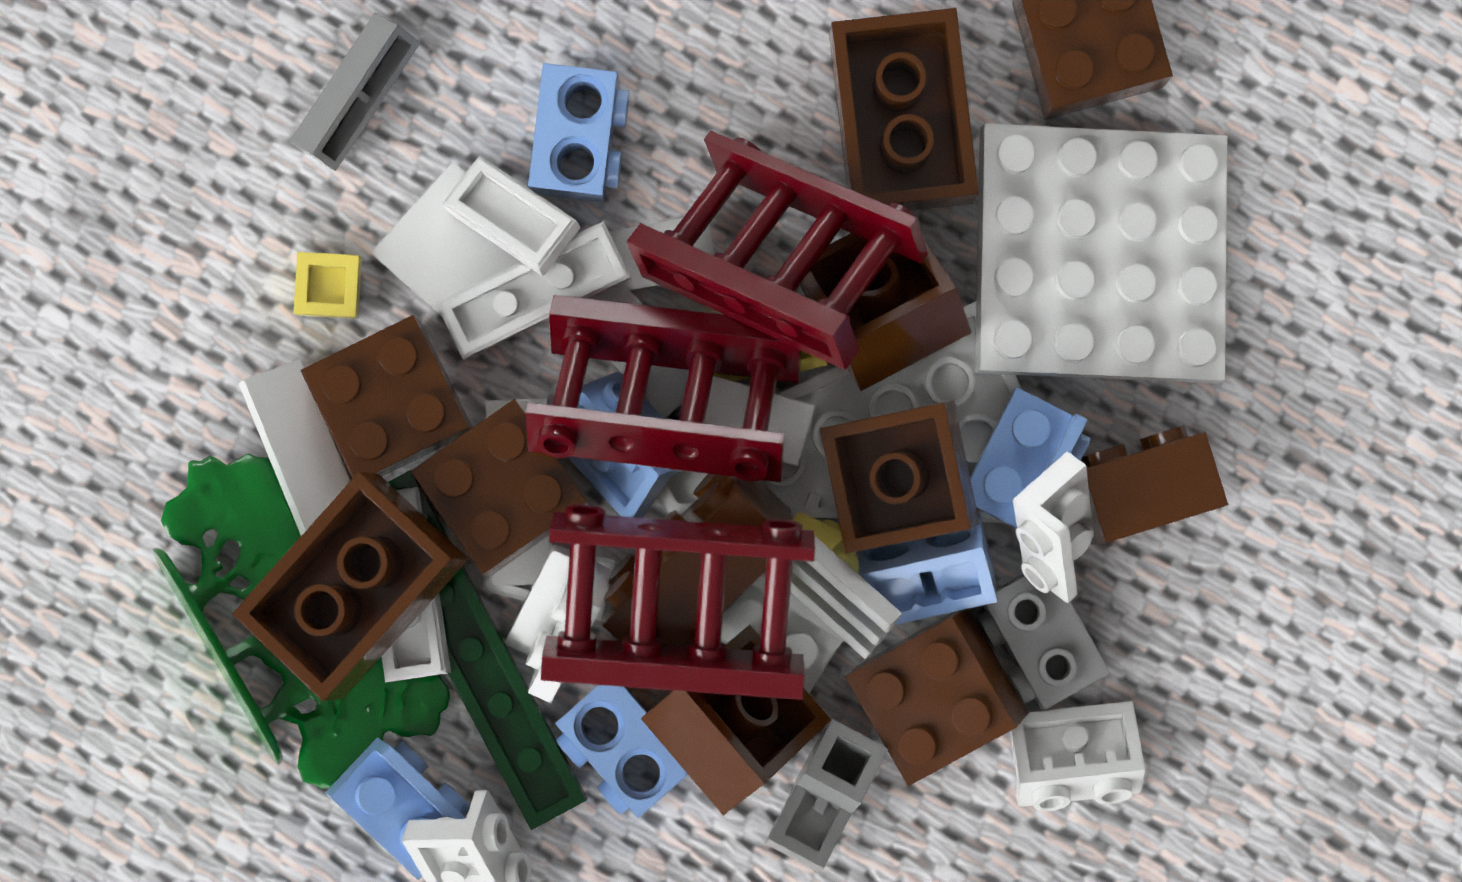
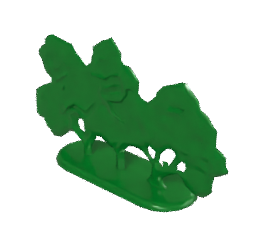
M247 453L228 465L212 456H208L201 461L192 460L188 462L187 488L178 496L166 502L161 523L166 534L181 545L194 546L201 550L202 569L198 583H186L164 550L153 548L152 551L169 585L274 762L279 765L283 759L281 748L268 725L277 719L298 725L303 739L298 758V770L302 782L316 785L320 789L330 788L377 737L383 741L384 734L388 731L400 737L432 736L435 734L440 725V714L447 709L450 700L449 688L439 675L385 683L381 657L345 698L323 702L254 635L228 649L223 648L203 613L205 605L219 593L235 595L245 600L301 535L268 457H257ZM214 529L218 533L214 545L207 548L202 537L206 531ZM233 540L238 543L240 549L238 560L230 572L219 578L216 576V572L222 570L223 566L220 561L215 560L226 541ZM237 576H241L250 582L246 589H235L230 586V583ZM251 655L261 658L266 666L280 673L284 682L271 703L260 709L234 666ZM309 698L317 703L315 710L310 713L302 714L294 707Z

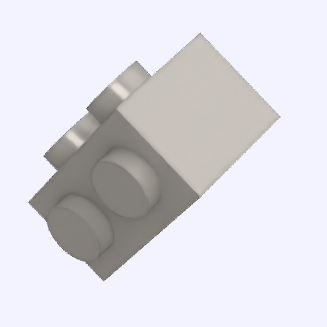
M1024 574L996 589L997 602L982 605L985 611L976 616L983 633L993 649L1003 644L1015 666L1007 670L1006 673L1024 704L1034 699L1039 708L1046 710L1111 674L1071 601L1069 603L1064 602L1052 591L1048 593L1039 591L1027 580Z

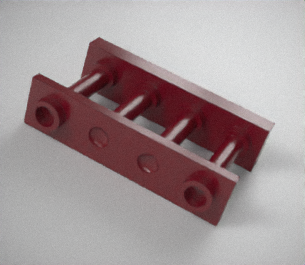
M710 130L704 138V142L717 173L673 231L666 230L662 233L640 223L626 241L641 276L846 370L860 351L848 314L892 252H895L921 264L928 256L918 218L909 209L900 204H883L763 153L756 145L744 138L737 137L733 140ZM738 185L765 196L724 253L717 252L713 256L693 247ZM789 207L817 218L775 276L769 275L764 279L744 270V267ZM840 229L869 241L827 300L819 299L816 302L795 292Z
M553 295L549 311L551 354L564 355L553 405L527 403L525 417L528 452L544 453L555 458L577 457L731 476L744 481L764 480L781 483L784 433L769 432L768 427L776 381L798 383L802 350L722 314ZM589 358L626 362L615 413L578 408ZM651 366L689 370L679 421L641 416ZM714 373L751 377L742 428L704 424Z
M572 505L566 507L565 512L553 513L549 530V542L570 544L565 630L559 632L558 636L546 635L542 653L540 681L803 700L804 654L792 653V650L786 646L793 560L814 561V530H802V524L786 519L766 520L763 522V527L609 516L605 515L603 508L592 505ZM596 546L636 548L630 635L625 636L623 641L597 639V635L591 632ZM662 550L701 553L695 640L689 641L688 646L662 644V640L656 637ZM727 555L767 558L760 644L754 646L753 650L727 649V645L721 642Z

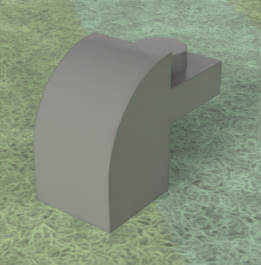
M832 719L806 759L765 844L820 873L825 868L851 814L862 803L888 748Z

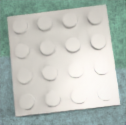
M984 123L980 127L975 373L1194 383H1221L1225 381L1228 136Z

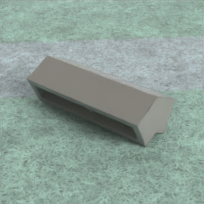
M374 12L290 139V142L324 166L336 171L420 45V42L398 24ZM397 39L394 45L392 46L391 50L389 51V53L387 54V56L385 57V59L383 60V62L381 63V65L379 66V68L377 69V71L365 87V89L362 91L363 87L365 86V84L367 83V81L369 80V78L381 62L382 58L384 57V55L386 54L394 40ZM355 99H357V101L347 114L346 118L344 119V121L342 122V124L340 125V127L338 128V130L336 131V133L334 134V136L332 137L324 151L321 152L326 143L328 142V140L330 139V137L332 136V134L334 133V131L336 130L337 126L339 125V123L341 122V120L343 119V117L355 101Z

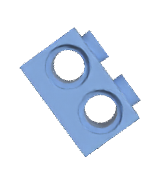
M543 63L528 181L529 189L538 195L605 203L607 187L618 189L622 151L611 150L614 126H626L629 105V90L619 89L618 72ZM591 90L601 97V106L596 114L589 118H577L568 112V101L577 91ZM574 150L585 151L594 159L592 171L588 176L580 180L568 179L560 173L561 160L567 153Z
M978 513L980 524L969 530L858 551V574L902 613L894 625L997 602L994 566L980 513Z
M598 685L555 723L563 732L556 739V742L579 768L587 761L604 779L597 786V789L620 815L630 809L639 818L688 774L640 719L648 710L628 687ZM604 707L615 714L618 720V732L613 739L607 742H597L588 737L584 730L583 721L590 709ZM643 754L650 756L659 766L660 778L650 788H636L625 777V763L635 755Z

